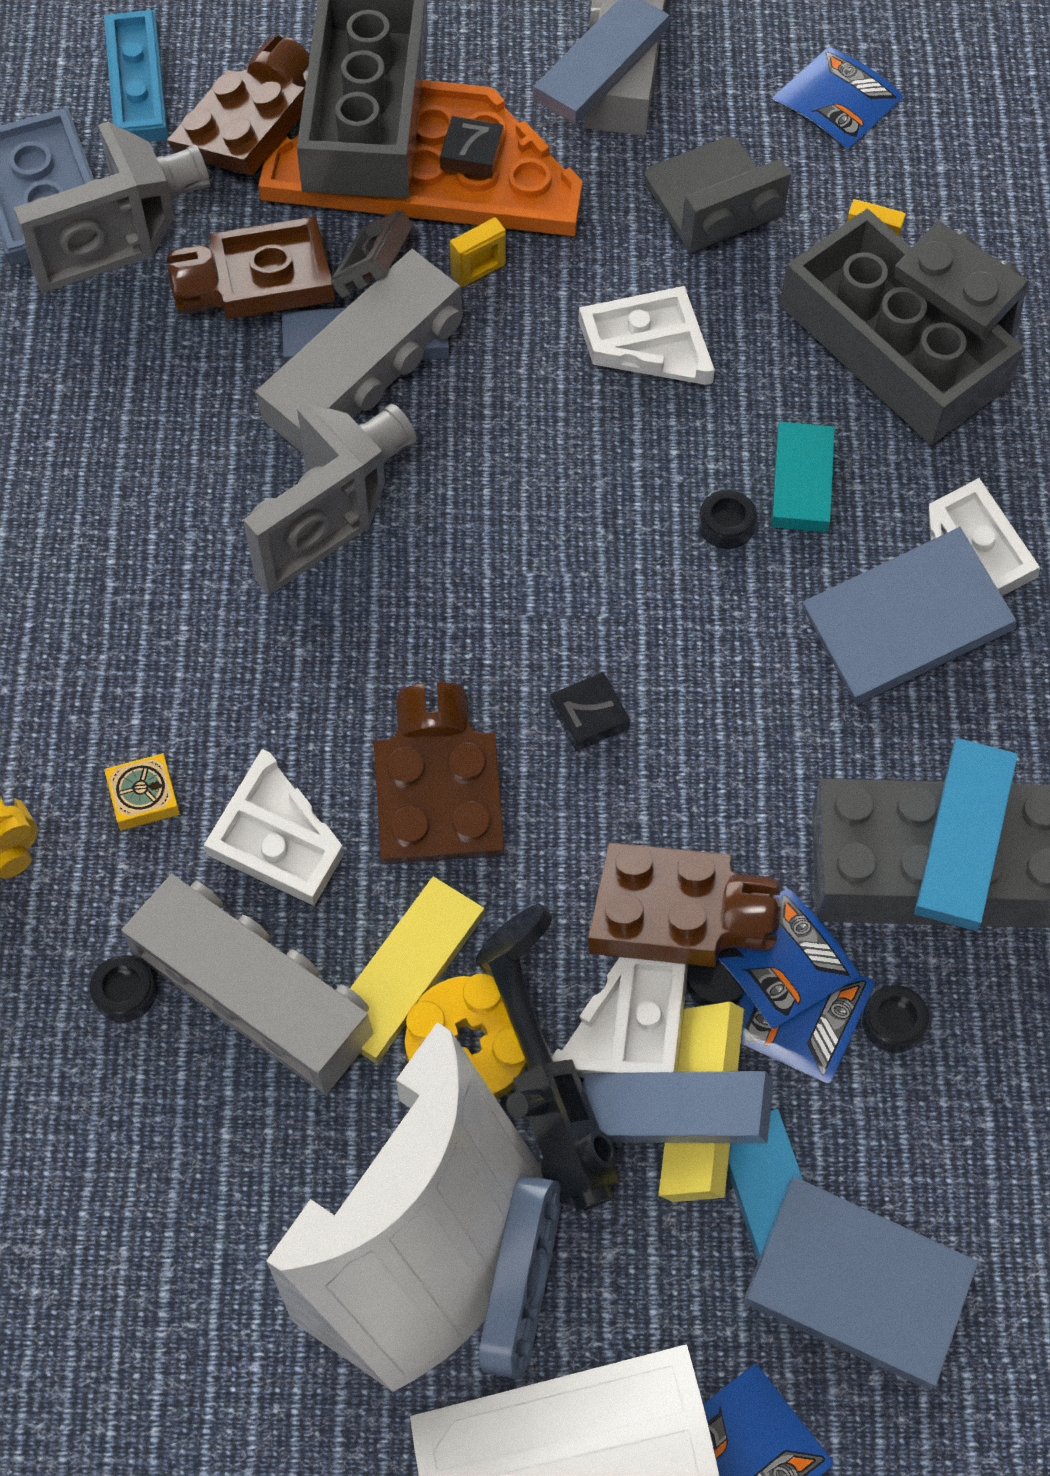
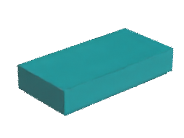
M779 422L776 436L771 516L772 528L828 533L831 516L834 426Z

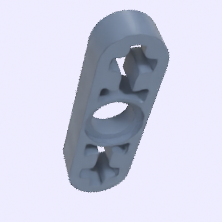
M523 1175L514 1187L480 1342L479 1363L481 1370L485 1373L519 1379L529 1364L562 1203L559 1200L561 1186L558 1181Z

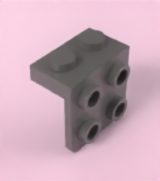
M724 137L648 167L645 171L644 181L689 252L692 253L784 216L791 173L781 159L757 168L738 139Z
M937 220L895 265V279L981 338H984L996 324H999L1013 338L1017 335L1028 280L1023 278L1019 270L1005 260H997L977 247L974 240L965 232L952 230Z

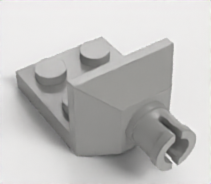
M110 122L99 124L98 128L110 176L92 180L84 185L14 207L32 271L41 294L153 256L175 217L171 200L177 198L178 195L199 188L205 189L210 187L207 168L198 147L192 145L187 147L186 150L164 157H156L149 141Z
M308 403L297 409L306 473L301 477L298 484L277 498H269L262 501L253 509L248 517L243 519L255 580L268 595H271L370 527L385 484L384 464L387 462V459L402 449L416 443L414 438L416 434L412 424L396 405H388L382 409L381 413L366 423L359 425L346 412Z

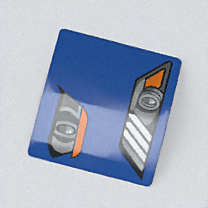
M831 47L826 48L773 96V100L813 121L846 149H849L903 98V94L878 73L858 60Z
M789 889L781 891L780 895H775V897L779 898L781 905L780 923L776 932L766 934L778 936L773 950L766 952L738 950L745 958H718L751 998L770 1028L778 1027L859 976L857 969L827 928Z
M859 974L855 980L776 1028L769 1027L758 1008L745 992L739 1004L744 1009L741 1044L818 1080L830 1083L875 983L873 980Z
M758 1365L751 1366L703 1404L719 1476H821L833 1466L832 1459Z

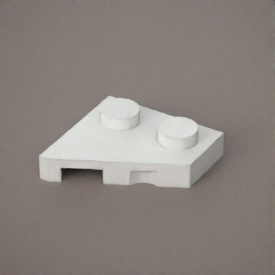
M685 286L579 308L578 321L593 365L704 385L713 383L715 370Z
M980 478L929 504L930 541L961 527L1001 596L1038 578L1039 565Z
M264 749L260 751L204 843L206 855L315 906L344 856L342 844L329 827L319 821L312 811L311 804L298 788L294 789L278 768L276 759L270 752Z
M619 957L607 975L605 988L600 993L594 995L580 1015L582 1022L563 1050H556L552 1056L553 1061L572 1059L579 1078H584L585 1073L677 1072L688 964Z

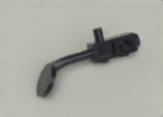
M537 904L521 911L501 926L478 952L476 964L484 973L493 975L529 1069L525 1073L513 1078L518 1092H514L508 1097L507 1110L515 1119H529L543 1156L541 1172L544 1179L558 1181L561 1186L560 1203L573 1201L576 1212L579 1213L612 1200L614 1196L610 1187L619 1183L620 1180L614 1167L616 1162L614 1145L610 1138L599 1129L573 1060L553 1061L529 999L520 957L543 936L552 921V915L544 905Z

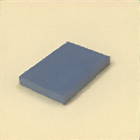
M68 107L0 126V238L10 265L29 260L14 207L84 185L94 180Z
M961 527L802 602L807 618L855 705L1016 629L1015 617Z
M794 1176L788 1182L742 1303L930 1390L937 1385L978 1261Z

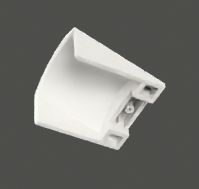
M438 1022L396 1079L399 1101L411 1109L338 1212L333 1215L310 1199L266 1261L291 1320L392 1392L411 1383L444 1361L465 1343L485 1321L514 1187L523 1175L542 1178L541 1166L453 1033Z
M687 1344L410 1416L419 1476H719L708 1423Z

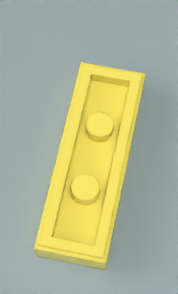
M434 876L350 988L369 1007L367 1013L373 1035L361 1048L362 1052L360 1054L375 1064L380 1062L406 1026L407 1014L411 1007L418 1002L419 998L426 991L435 986L485 916L482 906Z
M732 1002L684 1009L677 1072L738 1071L744 1009ZM665 1143L659 1196L671 1202L725 1198L730 1143Z

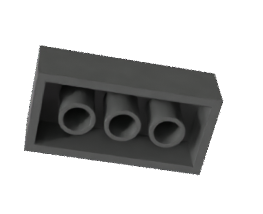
M318 0L297 143L302 192L409 198L428 37L426 0Z
M867 208L787 264L779 305L932 446L1011 386L1024 347L999 324H996L984 338H981L895 279V265L912 247Z
M820 779L812 806L815 916L820 922L955 926L914 914L944 782ZM1011 784L980 926L1050 928V785Z

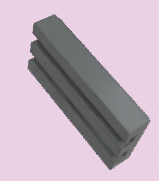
M397 210L360 229L332 277L331 284L341 298L351 294L355 285L358 289L367 286L372 276H374L376 281L386 276L413 226L403 210Z

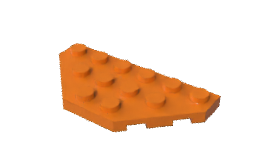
M423 80L409 198L302 192L297 155L298 136L290 140L287 135L264 161L258 185L260 200L385 215H389L397 210H403L407 217L471 225H481L496 217L506 229L575 236L583 181L570 167L564 169L550 155V146L525 121L519 123L505 108V100L492 87ZM452 116L504 125V138L492 178L440 169V154Z

